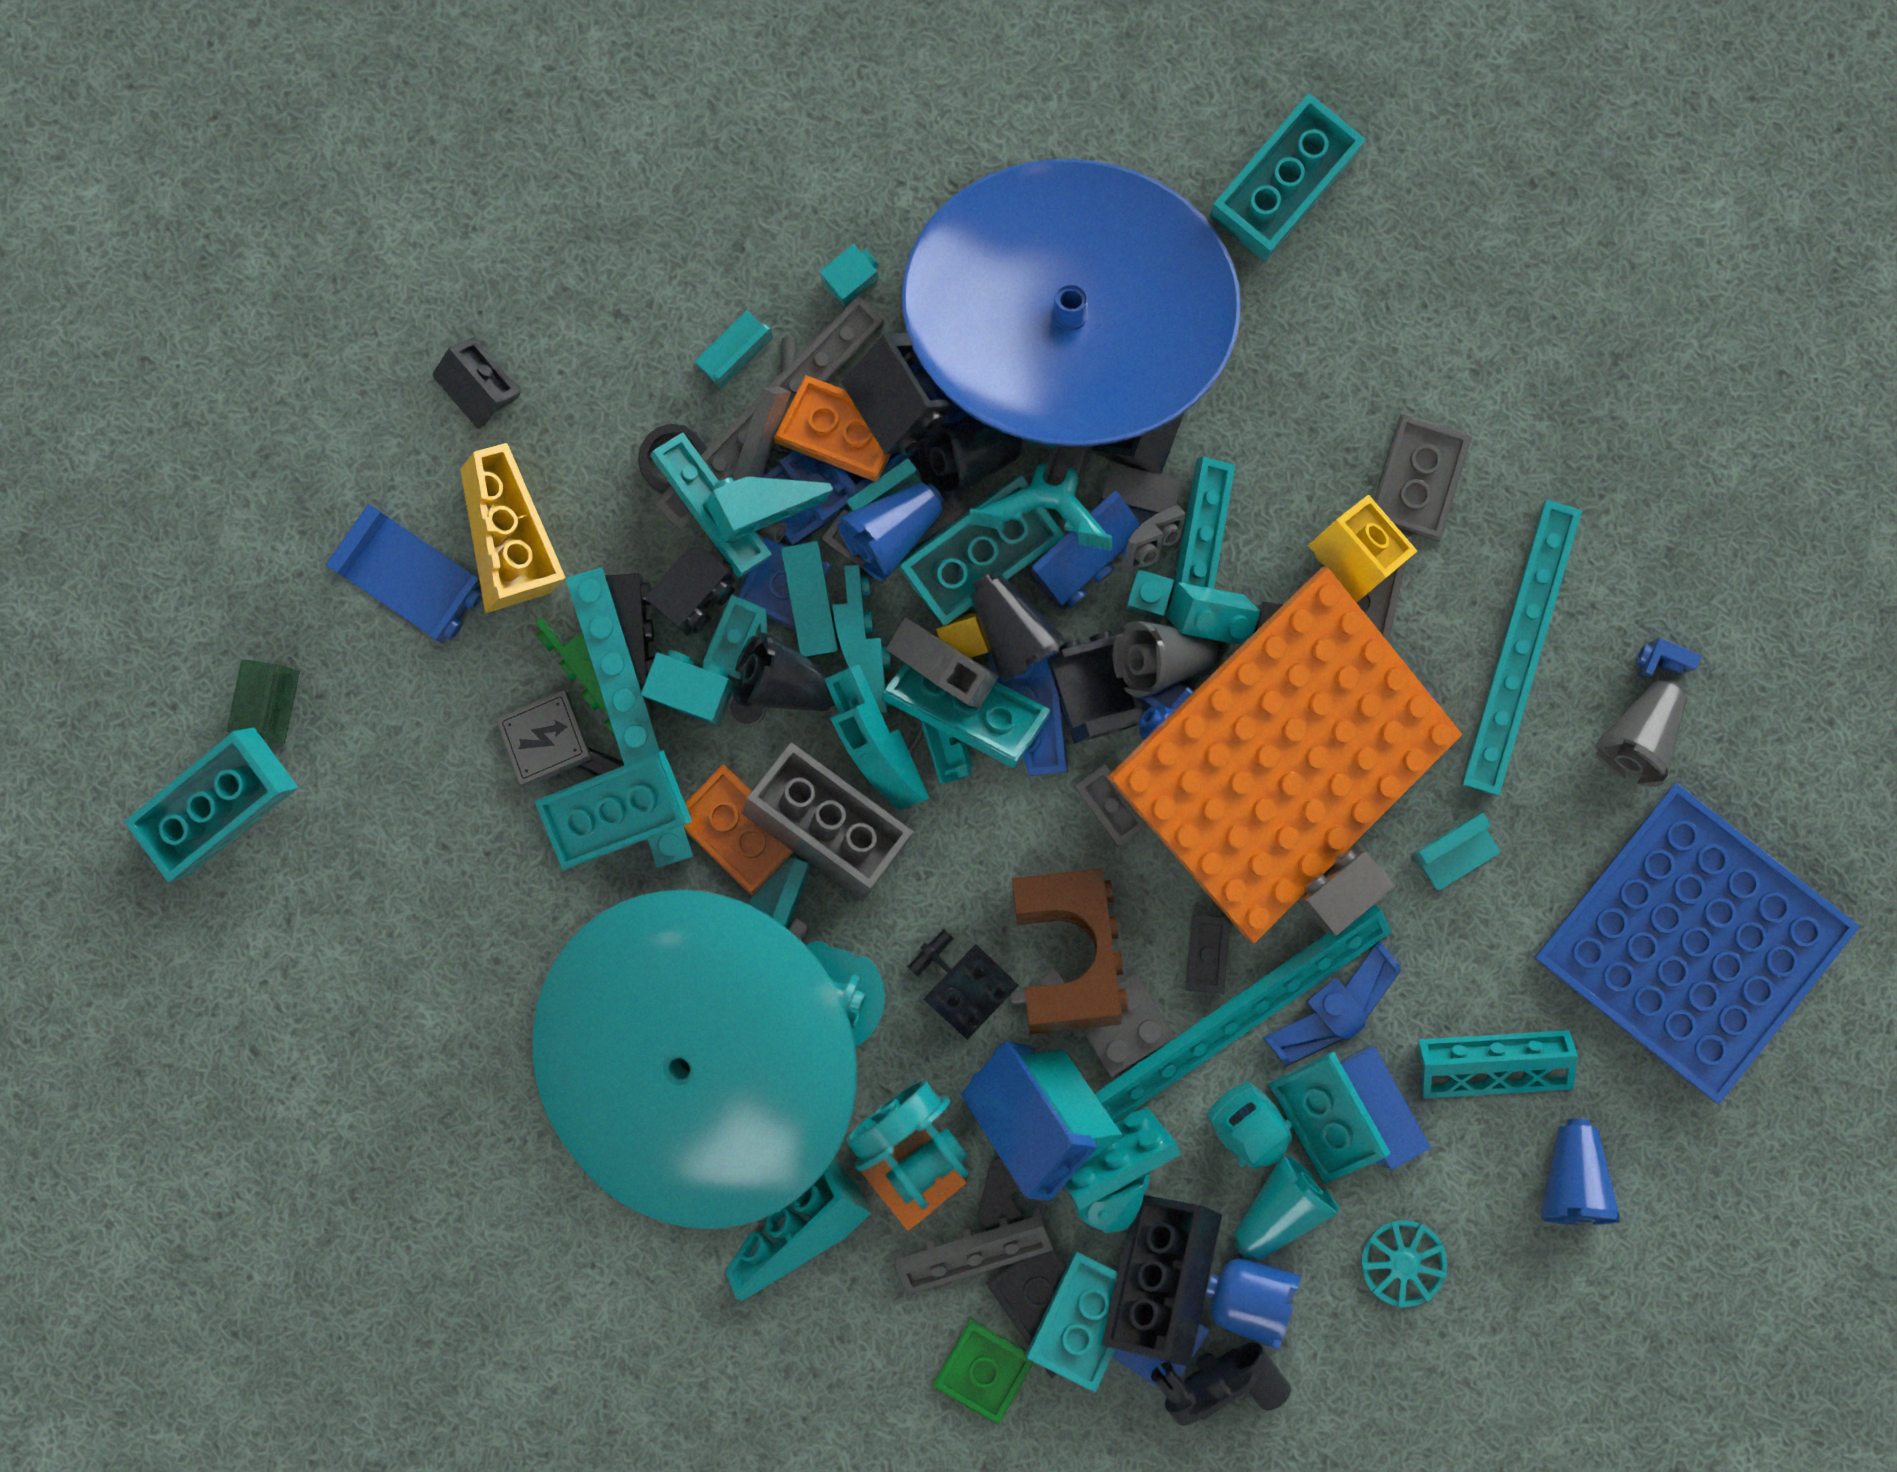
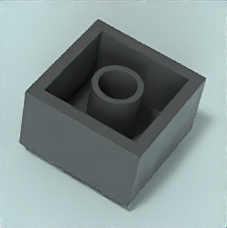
M1349 850L1337 856L1334 864L1324 874H1320L1309 882L1304 888L1306 892L1297 902L1323 933L1337 936L1392 890L1395 885L1367 851Z

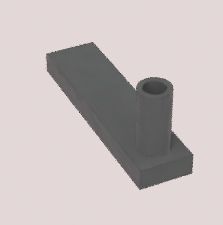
M779 386L762 388L733 475L734 481L744 477L762 478L774 444V436L780 426L791 393L790 391ZM778 521L755 532L768 540L778 543L783 538L787 525L783 521Z

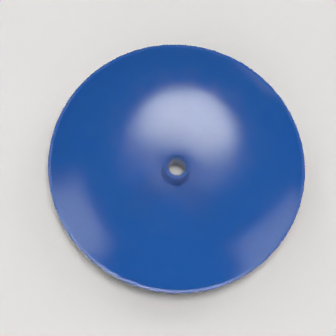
M1051 159L1008 167L970 184L955 194L934 214L918 236L909 255L902 289L903 317L906 332L914 344L912 349L922 368L948 399L977 420L1001 432L1025 440L1051 445L1094 446L1115 443L1138 437L1176 419L1201 399L1219 378L1230 358L1240 323L1241 301L1235 268L1225 245L1206 218L1187 200L1160 182L1130 169L1090 160Z

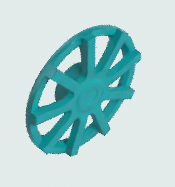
M1397 1220L1382 1225L1369 1237L1362 1252L1361 1268L1366 1284L1378 1298L1394 1306L1412 1307L1428 1302L1439 1291L1447 1277V1256L1444 1245L1431 1229L1415 1221ZM1399 1227L1416 1229L1408 1247L1403 1245ZM1392 1229L1397 1248L1391 1250L1377 1240V1238L1382 1233ZM1423 1233H1425L1435 1246L1417 1253L1415 1250ZM1372 1245L1388 1255V1261L1368 1262ZM1437 1253L1439 1254V1270L1421 1264L1423 1259ZM1388 1268L1390 1270L1389 1275L1376 1286L1371 1279L1369 1270ZM1419 1272L1437 1277L1435 1283L1428 1291L1417 1276ZM1395 1278L1399 1279L1398 1299L1382 1292ZM1407 1280L1413 1281L1421 1296L1405 1300Z

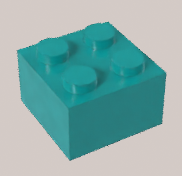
M669 650L667 656L657 652L641 696L649 702L720 727L733 692V683L728 678L729 674L725 673L726 670L709 663H704L703 668L693 665L694 661L690 660L689 656L673 650Z

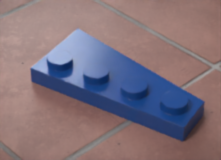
M1056 650L1003 682L1000 676L997 679L998 683L1051 710L1049 718L1023 755L1029 776L1068 772L1062 705L1046 659L1057 653ZM989 651L987 652V655L989 658V663L992 672L998 675L991 653Z

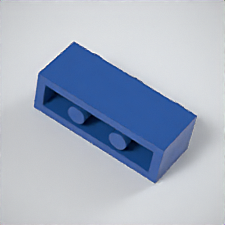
M1368 1045L1340 1061L1390 1151L1386 1158L1375 1162L1377 1165L1384 1163L1386 1168L1393 1170L1431 1149L1430 1144L1375 1046Z

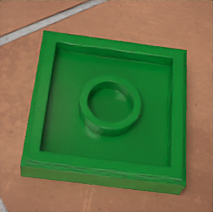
M970 1318L932 1387L999 1426L1034 1362L1024 1357L1027 1352L1026 1350Z

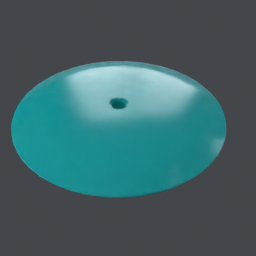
M671 890L644 894L607 909L585 924L569 940L547 974L539 995L532 1034L533 1063L540 1098L550 1123L572 1157L603 1191L617 1201L643 1215L678 1226L701 1229L739 1226L763 1219L782 1210L814 1185L829 1167L843 1142L854 1109L857 1088V1061L854 1039L843 1003L828 974L807 947L773 918L746 903L704 891ZM680 1058L687 1061L690 1066V1072L682 1067Z

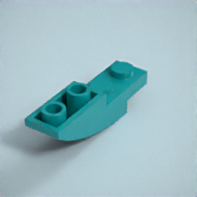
M859 565L844 566L847 603L832 604L840 646L849 668L860 664L882 716H888L887 707L893 705L883 701L882 696L884 690L889 685L885 684L884 670L891 669L890 652L886 650L887 647H882L881 638H866V634L873 633L871 611L864 612L863 597H870L868 574L861 575Z
M860 664L824 679L839 712L838 715L830 719L849 755L872 786L898 810L928 799L927 791L900 730L897 729L889 732Z

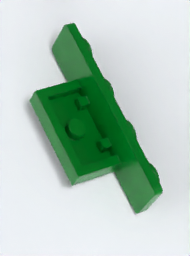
M542 617L535 622L541 631L536 636L549 652L554 648L557 649L564 659L558 663L571 681L577 677L586 687L581 694L595 711L601 707L609 717L583 633L581 632L563 646ZM608 718L603 723L615 737L610 718Z

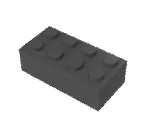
M792 742L747 797L741 814L861 902L866 899L914 832Z

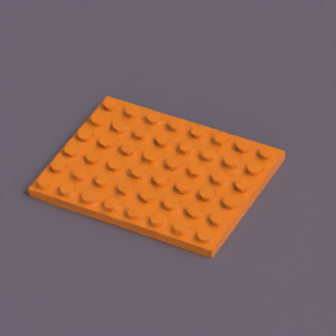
M1321 567L1107 778L1249 942L1255 944L1306 892L1305 886L1320 874H1324L1334 864L1337 856L1344 854L1463 734L1330 569Z

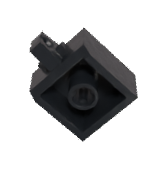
M716 546L712 547L709 551L703 547H690L646 595L645 599L686 636L691 631L697 634L709 622L711 617L707 613L716 603L722 606L729 599L730 595L734 593L735 588L732 585L736 580L732 575L733 569Z

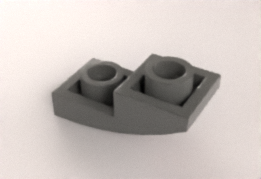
M1178 505L1154 515L1140 525L1128 540L1123 566L1126 572L1158 562L1161 548L1180 542L1186 513Z

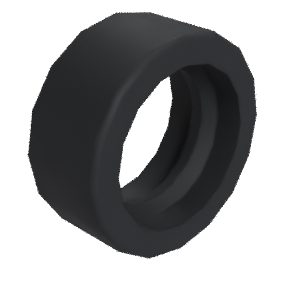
M667 424L657 427L645 437L639 448L638 464L640 472L650 487L662 495L671 484L660 478L655 472L653 460L650 457L652 451L665 441H669L681 433L685 434L700 456L708 449L698 433L685 425Z

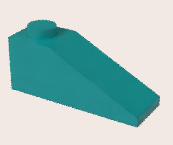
M744 477L734 481L733 478H727L712 487L713 491L705 504L725 543H728L824 503L833 491L830 483L759 477Z

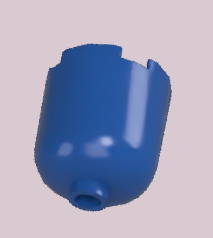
M1237 1258L1230 1260L1224 1265L1220 1276L1212 1274L1205 1296L1212 1298L1210 1310L1212 1318L1218 1326L1227 1331L1279 1350L1293 1306L1291 1304L1295 1292L1298 1291L1301 1275L1249 1259Z

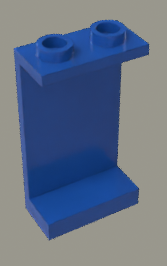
M369 503L326 563V566L357 585L442 644L446 639L452 640L455 638L463 626V622L460 619L468 608L473 610L482 600L478 577L425 543Z
M1005 1041L994 1051L993 1056L985 1066L972 1077L971 1082L963 1090L961 1096L1025 1198L1052 1200L1098 1147L1091 1136L1070 1133L1021 1059L1022 1055H1031L1034 1050L1031 1045Z

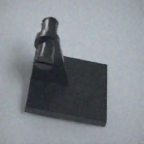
M942 928L929 944L924 942L920 947L922 951L907 967L919 977L930 963L934 961L947 972L923 1000L968 1040L1019 985L977 944L951 969L941 959L939 954L954 938Z

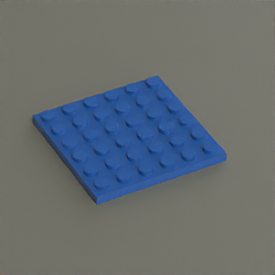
M1674 783L1533 959L1712 1102L1720 1104L1861 926L1678 783Z

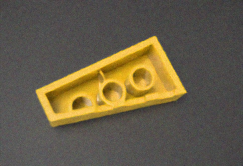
M505 443L473 452L460 470L486 614L550 594L566 577L508 444Z

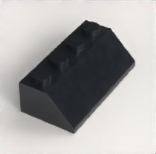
M1148 1195L1143 1196L1140 1210L1127 1229L1102 1346L1190 1367L1222 1214L1202 1205Z

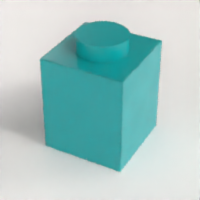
M852 244L820 270L819 273L821 281L845 308L858 295L864 293L878 281L876 269L879 265L866 249L860 252Z
M1138 569L1125 611L1161 621L1174 580Z

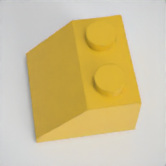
M1369 495L1336 519L1308 544L1309 548L1314 552L1316 559L1330 569L1356 602L1361 600L1417 552L1415 547Z

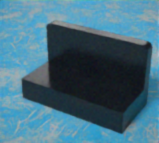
M474 337L449 347L432 373L437 383L478 429L486 425L495 410L512 403L521 393L519 388Z

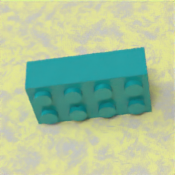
M1308 93L1214 202L1209 217L1266 263L1358 156L1366 139Z
M1014 475L971 508L978 510L1027 488L1029 485L1022 475ZM1038 507L1022 514L1021 521L1013 519L1007 521L1004 530L972 524L969 508L908 553L897 567L937 623L946 626L973 606L970 594L976 591L972 586L974 582L990 572L994 578L1002 574L1008 580L1065 536L1044 507Z
M254 727L237 730L230 733L127 818L124 823L169 883L189 877L297 790L298 786Z

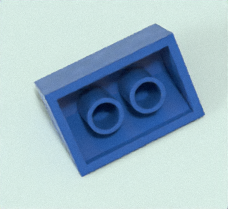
M1116 490L1090 513L1106 534L1112 535L1113 548L1111 551L1099 549L1098 547L1079 545L1078 535L1075 531H1070L1032 566L1030 578L1060 610L1066 604L1073 608L1088 594L1084 588L1093 579L1100 583L1115 569L1111 563L1121 554L1125 557L1128 540L1141 525Z

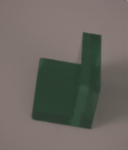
M246 659L241 660L227 732L232 733L233 731L254 727L262 739L285 744L300 671L278 664Z

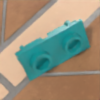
M921 720L940 784L973 775L971 767L974 764L971 761L966 743H956L954 737Z

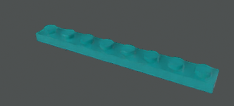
M1545 500L1542 504L1460 784L1461 786L1494 796L1500 795L1582 514L1580 509L1550 500Z
M600 567L565 578L624 765L660 752L643 696H641L642 692L603 568ZM684 826L648 838L657 868L693 857Z

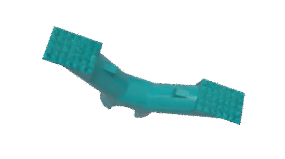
M1042 463L1035 469L1029 487L978 510L970 508L972 524L1001 530L1005 529L1007 521L1011 519L1021 521L1022 514L1035 508L1055 509L1066 521L1065 530L1075 531L1078 535L1079 545L1098 547L1111 551L1113 548L1112 535L1106 534L1074 496L1079 475L1071 467H1069L1063 483L1051 486L1046 483L1048 463Z

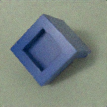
M1177 684L1152 696L1140 697L1137 701L1143 706L1149 705L1151 708L1163 705L1176 710L1190 697L1193 691L1188 687L1183 689Z

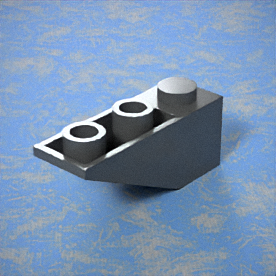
M906 617L886 650L930 681L973 707H981L999 677L996 673Z

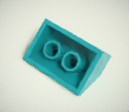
M1065 1050L1021 1056V1059L1069 1132L1089 1135L1098 1148L1086 1162L1123 1138V1135Z

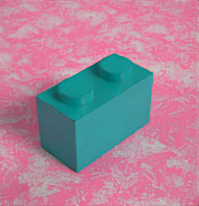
M1177 582L1166 617L1181 634L1243 645L1253 635L1261 611L1243 594Z

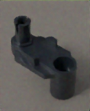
M1256 1342L1244 1344L1237 1349L1233 1348L1217 1359L1207 1352L1197 1359L1196 1365L1200 1370L1190 1375L1184 1382L1175 1372L1174 1367L1168 1362L1161 1364V1367L1166 1372L1165 1376L1158 1366L1151 1373V1380L1157 1384L1167 1397L1165 1409L1175 1422L1181 1426H1187L1198 1420L1206 1419L1247 1392H1249L1258 1406L1266 1411L1274 1410L1283 1405L1291 1394L1289 1382L1264 1348Z

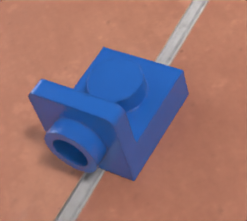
M1658 638L1651 641L1650 645L1644 644L1636 659V664L1641 666L1637 676L1642 678L1652 676L1658 661L1662 662L1660 668L1676 675H1682L1683 671L1690 672L1696 670L1702 655Z

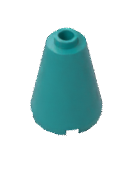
M1284 1156L1277 1163L1234 1231L1237 1239L1234 1242L1235 1247L1249 1260L1253 1257L1257 1260L1266 1258L1332 1219L1340 1210L1336 1200L1326 1187L1321 1190L1312 1179L1315 1176L1303 1164L1291 1156Z

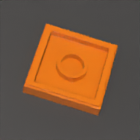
M916 1129L893 1147L894 1152L892 1154L901 1162L932 1137L925 1129L920 1132ZM885 1159L866 1170L860 1171L907 1231L912 1229L967 1184V1181L955 1169L942 1179L937 1177L934 1180L935 1184L922 1193L929 1203V1206L922 1209L914 1199L906 1204L885 1175L892 1169Z

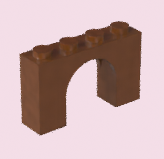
M1103 868L1012 878L1017 925L1052 921L1069 922L1080 927L1089 935L1096 950V957L1092 966L1080 978L1062 984L1025 987L1029 1034L1121 1025L1122 1012H1128L1126 989H1118L1117 976L1123 975L1121 952L1114 953L1112 939H1118L1116 916H1109L1107 903H1113V889L1111 880L1104 881Z

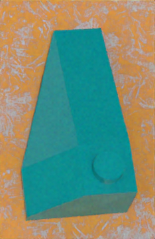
M832 1160L829 1167L815 1184L797 1200L782 1210L769 1215L766 1219L765 1227L760 1234L756 1232L749 1233L725 1270L737 1300L742 1302L845 1239L872 1213L859 1186L834 1160Z

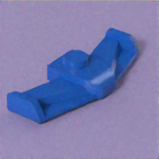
M1378 941L1345 987L1337 977H1334L1306 1000V1003L1314 1013L1262 1038L1286 1067L1343 1039L1350 1040L1365 1027L1367 1017L1401 972L1400 965L1384 945Z

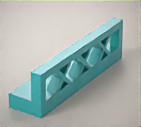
M1569 1030L1418 1039V1055L1422 1066V1099L1574 1090L1578 1054ZM1565 1068L1564 1077L1548 1078L1545 1076L1552 1069ZM1515 1071H1525L1528 1073L1521 1079L1510 1080L1507 1078ZM1478 1073L1490 1075L1482 1082H1472L1469 1080ZM1448 1075L1452 1078L1445 1084L1431 1085L1432 1076Z

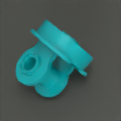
M825 942L809 943L805 946L819 961L841 998L849 1019L856 1048L872 1035L882 1018L885 1006V988L881 974L873 961L865 956L859 957L847 950L830 948L828 943Z
M921 1080L898 1093L869 1115L846 1138L847 1144L858 1157L854 1164L858 1171L866 1170L885 1159L892 1169L885 1174L892 1186L906 1204L914 1199L922 1209L929 1206L922 1193L935 1184L934 1180L937 1177L942 1179L954 1169L963 1179L967 1177L969 1173L962 1162L968 1158V1155L948 1128L939 1133L932 1124L949 1105L950 1099L947 1095L938 1097L927 1081ZM925 1128L932 1138L899 1162L892 1154L894 1152L893 1147L916 1129L920 1132Z

